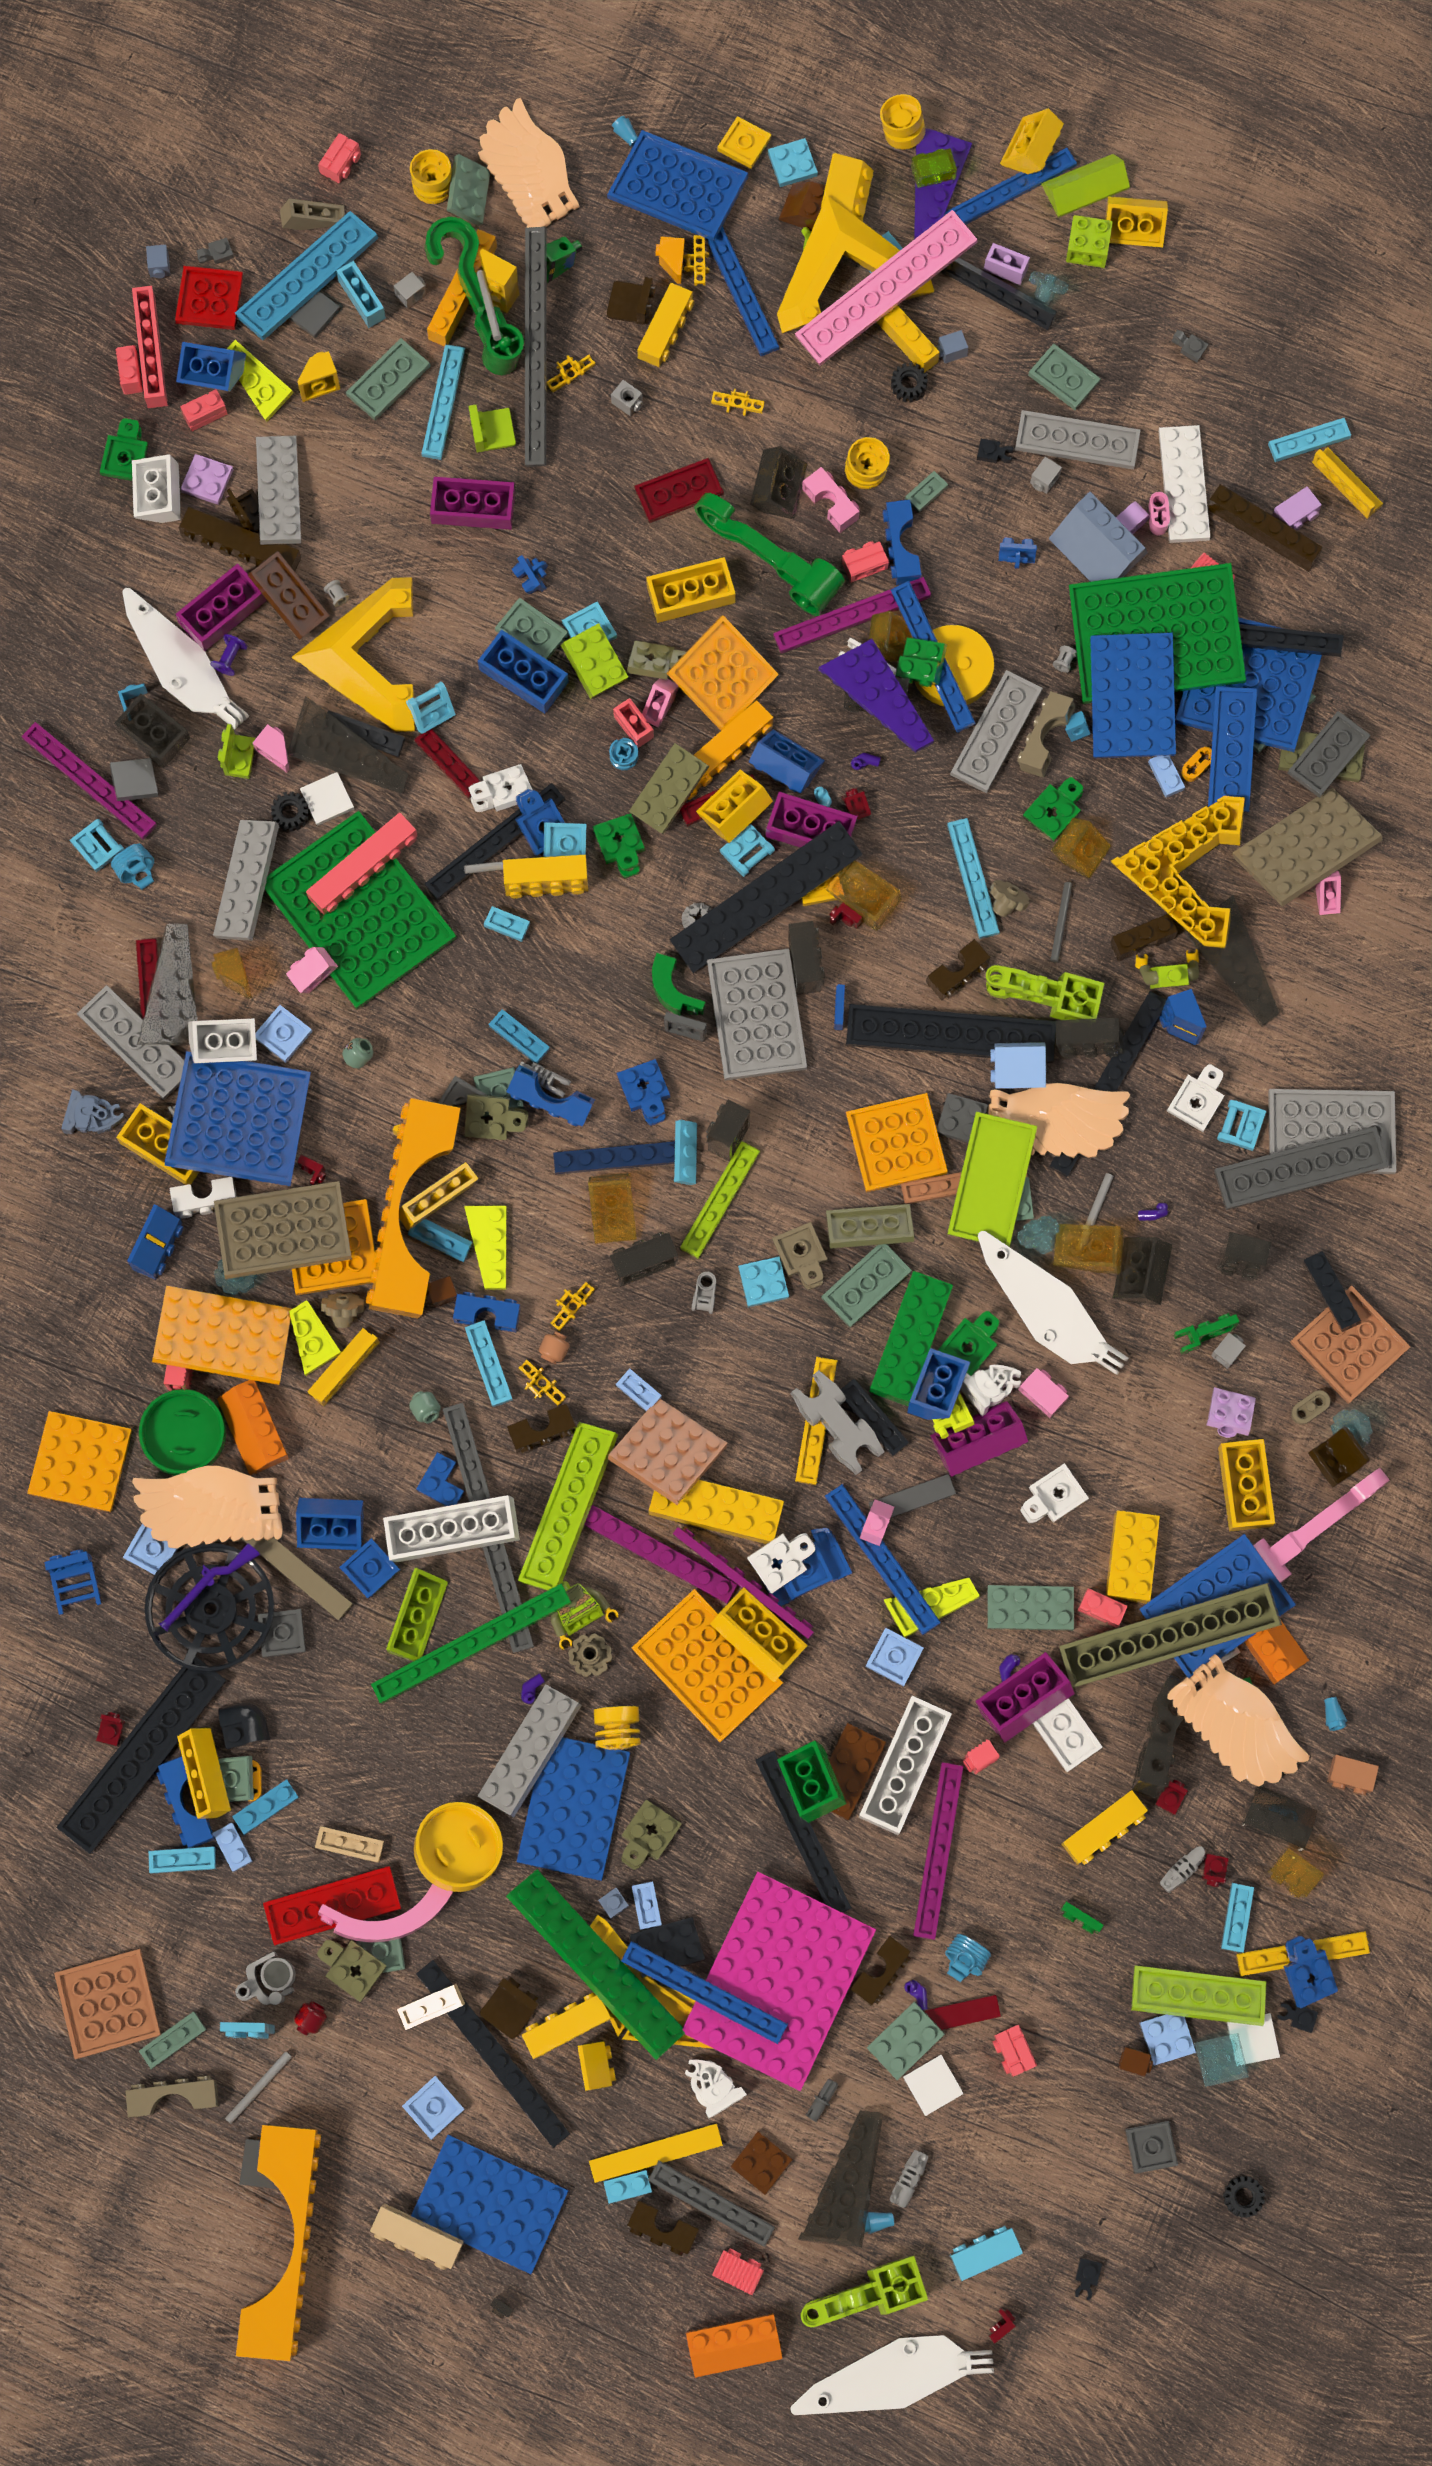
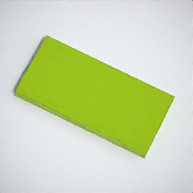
M975 1112L947 1235L979 1242V1232L986 1231L1010 1247L1037 1126Z

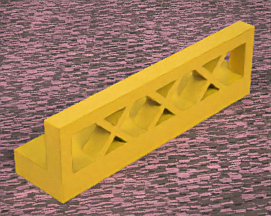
M1328 447L1324 451L1319 449L1315 453L1312 463L1367 519L1382 507L1383 503Z
M362 1328L307 1391L308 1394L325 1406L379 1344L378 1338Z

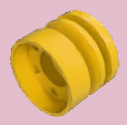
M428 149L419 152L410 163V175L414 194L420 201L427 204L441 203L449 197L452 176L450 160L444 153L438 150Z
M865 437L858 439L852 444L845 463V474L852 485L860 489H871L882 483L886 476L890 459L888 449L883 442L876 438Z
M619 1706L594 1709V1725L604 1726V1730L595 1732V1737H605V1740L595 1742L596 1748L623 1750L641 1745L640 1738H631V1735L640 1734V1730L630 1728V1724L639 1722V1707Z

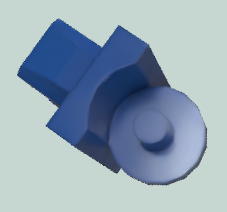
M1005 537L1003 542L1000 543L998 561L1015 563V569H1019V563H1035L1037 545L1033 544L1032 539H1024L1022 544H1014L1012 538Z
M523 555L517 558L519 563L512 568V571L519 579L526 574L528 575L529 579L522 583L525 592L531 594L536 590L544 591L546 586L541 578L547 575L544 571L548 567L545 561L539 562L535 558L532 560V565L528 558L525 559Z

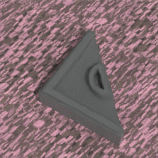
M455 1076L438 1104L456 1107L467 1104L468 1094L488 1095Z

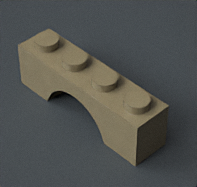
M1051 691L1048 698H1044L1042 711L1034 720V729L1032 733L1027 735L1026 747L1024 751H1020L1018 756L1021 771L1044 778L1050 765L1051 757L1049 751L1043 746V740L1051 729L1061 725H1068L1075 709L1073 698Z
M210 2076L197 2077V2082H189L188 2078L175 2080L173 2085H167L166 2081L154 2082L153 2087L145 2088L144 2084L131 2085V2090H125L128 2118L153 2115L159 2101L171 2094L185 2097L194 2109L219 2107L217 2080H211Z

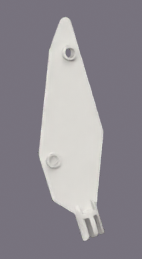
M125 588L123 590L126 615L162 687L192 712L217 714L226 723L232 724L234 729L241 725L249 715L229 699L218 675L210 665L206 652L132 589Z
M986 1231L979 1232L978 1239L986 1264L1035 1340L1070 1364L1096 1361L1118 1375L1119 1371L1103 1361V1358H1106L1120 1368H1123L1124 1364L1107 1352L1111 1351L1124 1361H1127L1129 1358L1107 1344L1071 1287ZM999 1251L1005 1252L1003 1259L998 1257Z
M944 2335L899 2338L814 2384L791 2406V2412L794 2415L906 2408L965 2375L994 2373V2368L971 2369L972 2365L993 2364V2359H970V2356L992 2355L993 2353L992 2350L964 2351ZM822 2397L827 2399L825 2406H820L818 2403Z

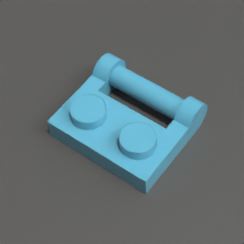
M442 682L435 684L434 688L422 695L406 701L418 732L422 734L456 715L447 689ZM438 694L440 695V699L436 700L435 702L427 705L422 709H419V705L437 696Z
M96 819L70 839L73 846L95 872L102 869L113 860L114 856L125 849L121 844L118 845L107 832L100 819ZM97 831L112 850L107 853L92 833Z
M752 824L748 825L736 838L720 849V853L743 877L766 855H771L775 851L774 847L765 840ZM759 845L762 847V849L759 852H757L753 857H751L747 862H745L744 864L740 863V861L744 857H746L750 852H752L756 847H758Z
M1229 1100V1110L1222 1132H1219L1217 1140L1253 1151L1266 1110L1235 1100ZM1237 1111H1242L1243 1114L1236 1136L1229 1135Z

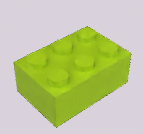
M599 623L562 643L561 647L590 699L628 678Z

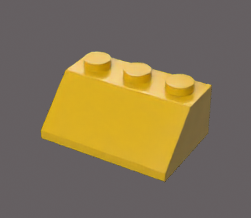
M1049 108L1024 116L1000 164L1026 174L1041 171L1045 167L1048 155L1053 150L1056 139L1061 134L1060 131L1064 123Z
M834 153L831 159L821 208L828 195L863 222L874 170L863 160Z
M1108 196L1105 220L1113 222L1109 243L1163 247L1168 212L1167 201Z
M481 249L482 270L485 272L493 306L508 313L519 296L517 267Z
M739 770L696 812L717 835L730 843L773 800L760 783L742 770Z

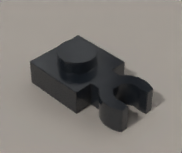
M981 438L977 460L996 463L998 458L1004 463H1011L1012 457H1007L1005 453H1013L1014 448L1011 446L1001 448L1000 442Z
M1280 2004V2007L1286 2009L1287 2014L1285 2016L1277 2015V2019L1281 2021L1290 2019V2027L1308 2033L1313 2032L1318 2015L1317 2011L1305 2007L1299 2008L1297 2005L1295 2010H1292L1288 2004Z
M1083 2258L1079 2259L1075 2280L1081 2283L1075 2289V2297H1079L1081 2290H1086V2300L1090 2301L1092 2298L1090 2286L1091 2284L1097 2286L1102 2263Z

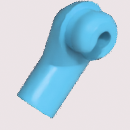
M817 787L814 790V795L818 803L830 807L832 800L828 791L823 787Z

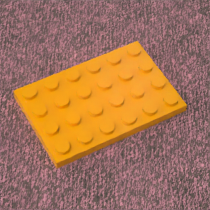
M166 1286L152 1362L279 1385L291 1319L289 1311L292 1308Z
M694 1589L632 1647V1650L721 1743L772 1695L783 1682L779 1678L775 1682L770 1680L710 1625L718 1613Z

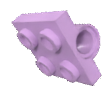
M1214 1387L1207 1426L1218 1428L1219 1435L1226 1438L1234 1437L1237 1433L1248 1436L1256 1398Z

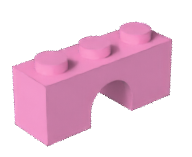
M821 467L803 480L802 490L814 504L824 498L830 499L835 503L828 510L827 519L839 533L859 519V506L855 501H850L842 486H837L830 472H825Z

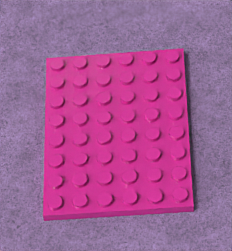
M757 1871L706 1981L788 2025L779 2043L776 2044L696 2001L682 2030L685 2032V2035L801 2091L876 1929Z

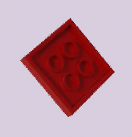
M183 266L175 317L176 324L235 330L237 322L235 312L239 308L243 272Z

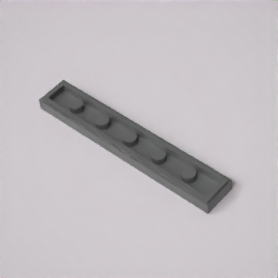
M659 2160L648 2179L653 2184L765 2247L775 2228L773 2225Z

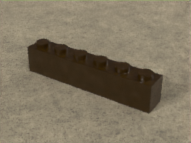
M1220 484L1209 499L1207 509L1307 572L1310 571L1319 558L1322 546Z
M191 507L187 508L178 527L182 538L189 542L194 540L207 549H217L225 556L232 555L237 557L239 561L246 564L250 562L255 564L256 567L277 551L294 572L301 560L300 551L285 544L261 545L260 534Z

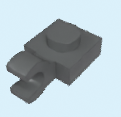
M227 238L208 243L209 249L202 248L196 251L200 264L212 259L215 264L234 258Z
M1180 330L1175 332L1172 339L1174 344L1182 347L1180 353L1198 363L1209 345L1193 334L1188 339Z

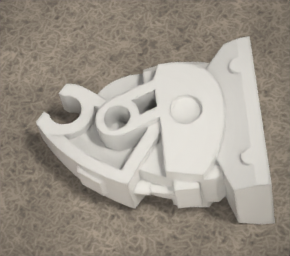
M990 1365L989 1369L985 1371L978 1370L972 1376L966 1373L961 1391L983 1417L988 1412L989 1407L999 1404L1011 1393L1012 1388L1020 1387L1021 1381H1014L1012 1378H1020L1021 1371L1004 1365Z
M689 2060L688 2064L695 2065L696 2070L693 2073L686 2070L685 2074L692 2078V2089L699 2103L707 2108L706 2114L708 2119L747 2096L742 2087L734 2089L735 2086L731 2077H728L722 2070V2067L714 2062ZM697 2080L701 2082V2089L697 2086Z

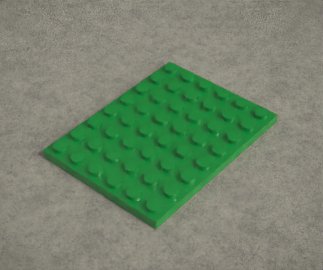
M1231 563L1069 584L1083 704L1092 703L1090 636L1173 633L1174 692L1246 683Z
M357 811L267 876L264 889L308 948L323 947L338 967L330 976L356 1010L457 938L397 859H390L385 863L383 870L372 874L365 885H359L354 890L353 895L346 900L340 901L338 907L331 913L327 912L323 915L310 901L306 891L376 833L360 811Z

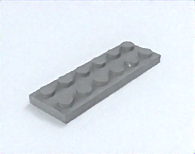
M1022 410L1015 450L1134 470L1140 429Z
M296 436L256 437L260 544L301 543Z
M1006 670L950 775L987 793L1041 694L1042 687Z
M240 820L213 933L214 937L218 939L253 940L279 829L277 822Z
M107 985L77 1013L164 1100L180 1085L184 1060Z
M545 1684L478 1794V1797L514 1818L582 1705Z

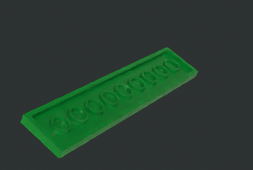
M538 1869L506 1896L655 2060L661 2057L685 2034L682 2030L683 2027L631 1970L621 1962L619 1957Z

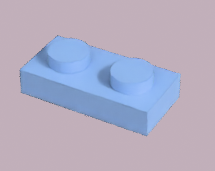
M1156 756L1149 759L1148 763L1165 797L1185 789L1170 756Z
M630 1368L616 1383V1386L645 1411L662 1397Z
M233 1823L213 1833L232 1872L253 1862Z
M653 1882L632 1886L640 1930L662 1926Z

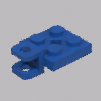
M527 789L516 796V803L523 815L515 820L534 855H539L544 851V832L542 830L539 831L540 823L565 822L552 799L543 802L537 791Z
M656 1059L618 1072L617 1077L631 1112L641 1109L646 1122L651 1126L665 1121L662 1101L670 1098V1093ZM644 1081L649 1084H647L646 1089L638 1087L640 1082Z
M1302 1936L1288 1940L1286 1942V1951L1289 1960L1292 1962L1285 1965L1284 1969L1297 2007L1303 2008L1338 1992L1325 1950L1320 1949L1317 1951L1314 1942ZM1310 1973L1315 1976L1313 1983L1307 1982V1979L1310 1978Z

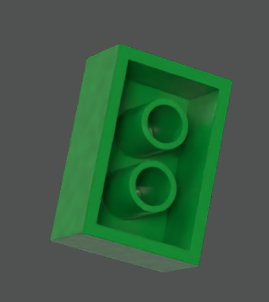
M816 1740L777 1759L799 1816L809 1823L847 1804L826 1751Z

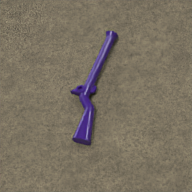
M248 1543L228 1566L213 1567L209 1570L203 1565V1578L167 1618L158 1624L168 1632L169 1627L207 1585L212 1586L214 1584L213 1578L216 1575L231 1574L259 1556L260 1553Z

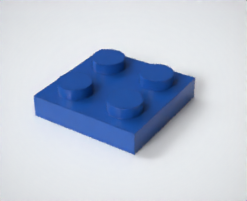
M372 1538L339 1567L368 1600L401 1571L393 1561L389 1560V1557Z

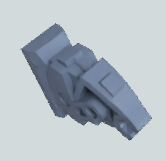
M72 1089L61 1129L65 1134H73L76 1129L83 1133L93 1131L100 1134L111 1130L125 1117L123 1113L119 1116L114 1115L116 1110L121 1109L119 1104L111 1106L104 1099H99L92 1095L81 1096L79 1091Z

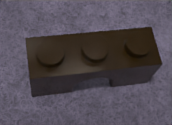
M1166 914L1112 936L1110 945L1119 962L1136 955L1139 950L1148 945L1155 944V946H1159L1175 939L1178 931L1171 916Z
M975 939L958 952V959L964 966L962 970L951 972L942 964L927 976L926 983L941 1001L946 997L949 999L954 996L958 991V987L962 984L966 986L973 980L972 976L977 972L981 974L989 967L990 956Z
M567 1403L547 1411L550 1422L543 1431L533 1430L529 1426L527 1419L507 1426L516 1453L526 1454L533 1451V1447L541 1444L544 1447L554 1442L553 1439L558 1437L565 1439L572 1436L576 1426Z
M889 1936L876 1953L885 1963L884 1974L875 1978L863 1971L850 1991L870 2006L873 2003L878 2005L885 1995L882 1992L886 1985L891 1987L897 1979L896 1971L899 1967L904 1969L911 1958L908 1955L911 1951Z
M638 2200L627 2226L631 2227L629 2232L639 2237H642L643 2234L651 2237L650 2242L661 2247L663 2243L671 2246L670 2251L679 2256H682L683 2253L688 2254L699 2229L678 2220L676 2227L672 2231L662 2232L655 2225L658 2209Z

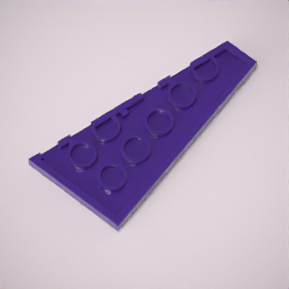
M925 128L924 138L916 145L914 240L944 217L970 153L972 143Z
M873 639L819 667L821 673L826 674L835 685L840 686L848 693L849 697L869 714L874 715L881 721L882 725L894 732L915 753L934 743L933 738Z

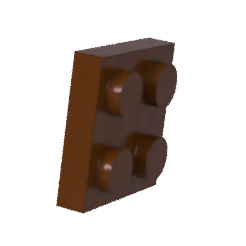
M757 2131L730 2167L766 2195L793 2159Z

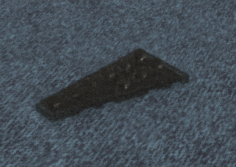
M1232 895L1217 906V908L1230 909L1229 934L1225 948L1204 946L1187 930H1185L1184 934L1263 1028L1279 1015V1011L1235 898Z
M167 924L160 946L161 950L156 963V971L152 980L137 1045H190L188 1022L197 1021L188 924Z

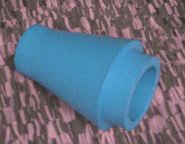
M625 116L619 117L612 124L613 131L631 147L635 144L638 136L629 118H625Z
M1337 1697L1325 1699L1326 1726L1329 1727L1330 1731L1345 1728L1347 1719L1338 1703Z
M865 2212V2214L860 2215L862 2232L872 2234L894 2226L893 2214Z

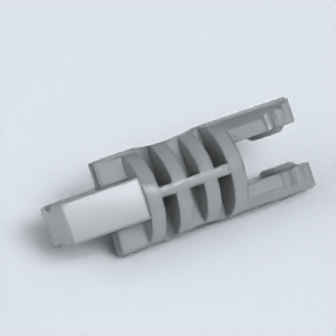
M523 1062L520 1063L521 1066L538 1073L540 1086L562 1098L564 1097L565 1093L558 1088L552 1087L556 1079L560 1083L569 1086L570 1080L543 1068L533 1062L532 1066Z
M1196 1846L1194 1850L1188 1855L1181 1857L1169 1869L1160 1881V1885L1168 1893L1183 1884L1198 1869V1866L1206 1856L1204 1847Z
M914 2150L904 2166L905 2169L901 2172L902 2175L899 2176V2182L897 2181L890 2196L892 2203H898L902 2208L909 2204L915 2191L914 2188L917 2187V2182L920 2181V2175H923L928 2160L926 2154Z

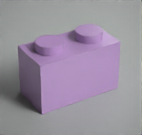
M993 243L985 259L984 271L1021 285L1028 270L1030 257Z
M1305 487L1275 507L1272 516L1297 531L1303 526L1304 522L1307 520L1312 521L1319 516L1321 503L1311 490Z

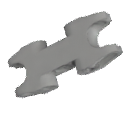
M818 1370L813 1374L814 1380L819 1387V1395L817 1397L808 1398L797 1388L790 1394L800 1413L810 1425L815 1426L821 1421L835 1439L828 1445L829 1449L839 1462L857 1475L862 1471L861 1465L856 1458V1450L859 1447L868 1448L877 1457L882 1455L884 1450L875 1432L866 1421L860 1419L855 1424L840 1406L846 1401L845 1395L834 1382Z

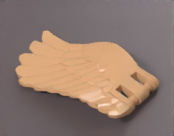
M516 99L513 111H510L508 107H504L499 114L500 123L494 119L488 121L486 126L487 134L480 136V146L483 150L478 152L480 160L488 165L487 169L495 176V180L503 185L502 189L508 192L507 196L513 200L512 203L517 208L516 212L522 217V222L527 224V228L547 227L553 220L561 219L568 214V211L576 210L580 206L569 188L566 163L561 147L554 139L534 125L522 99ZM565 195L568 203L563 205L560 198ZM546 205H549L552 211L548 215L543 209Z
M1062 1083L1046 1084V1088H1031L1013 1094H1007L1000 1090H991V1104H989L988 1114L1037 1126L1031 1155H1034V1152L1037 1151L1040 1155L1045 1156L1048 1151L1055 1156H1060L1063 1152L1066 1156L1075 1158L1079 1153L1087 1158L1097 1156L1098 1150L1112 1148L1114 1142L1112 1138L1119 1137L1123 1133V1126L1119 1121L1124 1120L1129 1114V1108L1123 1104L1127 1102L1130 1094L1129 1092L1099 1091ZM1000 1101L1007 1102V1108L999 1105Z
M204 1466L166 1479L133 1478L132 1480L135 1488L140 1491L139 1495L134 1496V1502L139 1508L145 1510L141 1514L140 1521L145 1527L152 1529V1538L158 1541H167L169 1548L178 1549L185 1544L194 1547L203 1542L207 1545L214 1543L218 1539L223 1543L230 1538L234 1542L242 1537L245 1541L253 1538L255 1541H260L263 1538L268 1541L273 1537L278 1540L282 1537L281 1514L278 1513V1506H280L279 1493L276 1492L277 1478H254L221 1466ZM259 1486L267 1487L268 1493H260ZM261 1507H268L270 1514H262Z
M1216 1654L1209 1658L1210 1661L1198 1667L1190 1678H1185L1169 1691L1167 1699H1173V1707H1177L1178 1715L1184 1716L1186 1723L1192 1722L1195 1732L1201 1731L1202 1740H1209L1211 1751L1219 1753L1222 1766H1230L1232 1776L1239 1782L1247 1779L1249 1783L1255 1786H1261L1264 1784V1781L1277 1783L1282 1777V1772L1285 1774L1295 1773L1298 1770L1297 1762L1309 1760L1310 1756L1293 1739L1267 1696L1257 1687L1225 1670L1221 1659ZM1215 1668L1217 1674L1213 1677L1211 1671ZM1199 1682L1201 1688L1196 1690L1195 1684Z

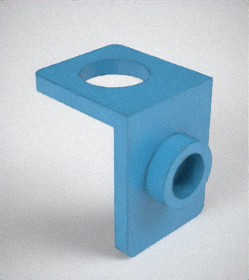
M145 684L129 685L124 690L118 691L127 719L130 716L125 700L147 694Z
M1080 711L1073 714L1065 729L1071 742L1090 735L1083 712Z

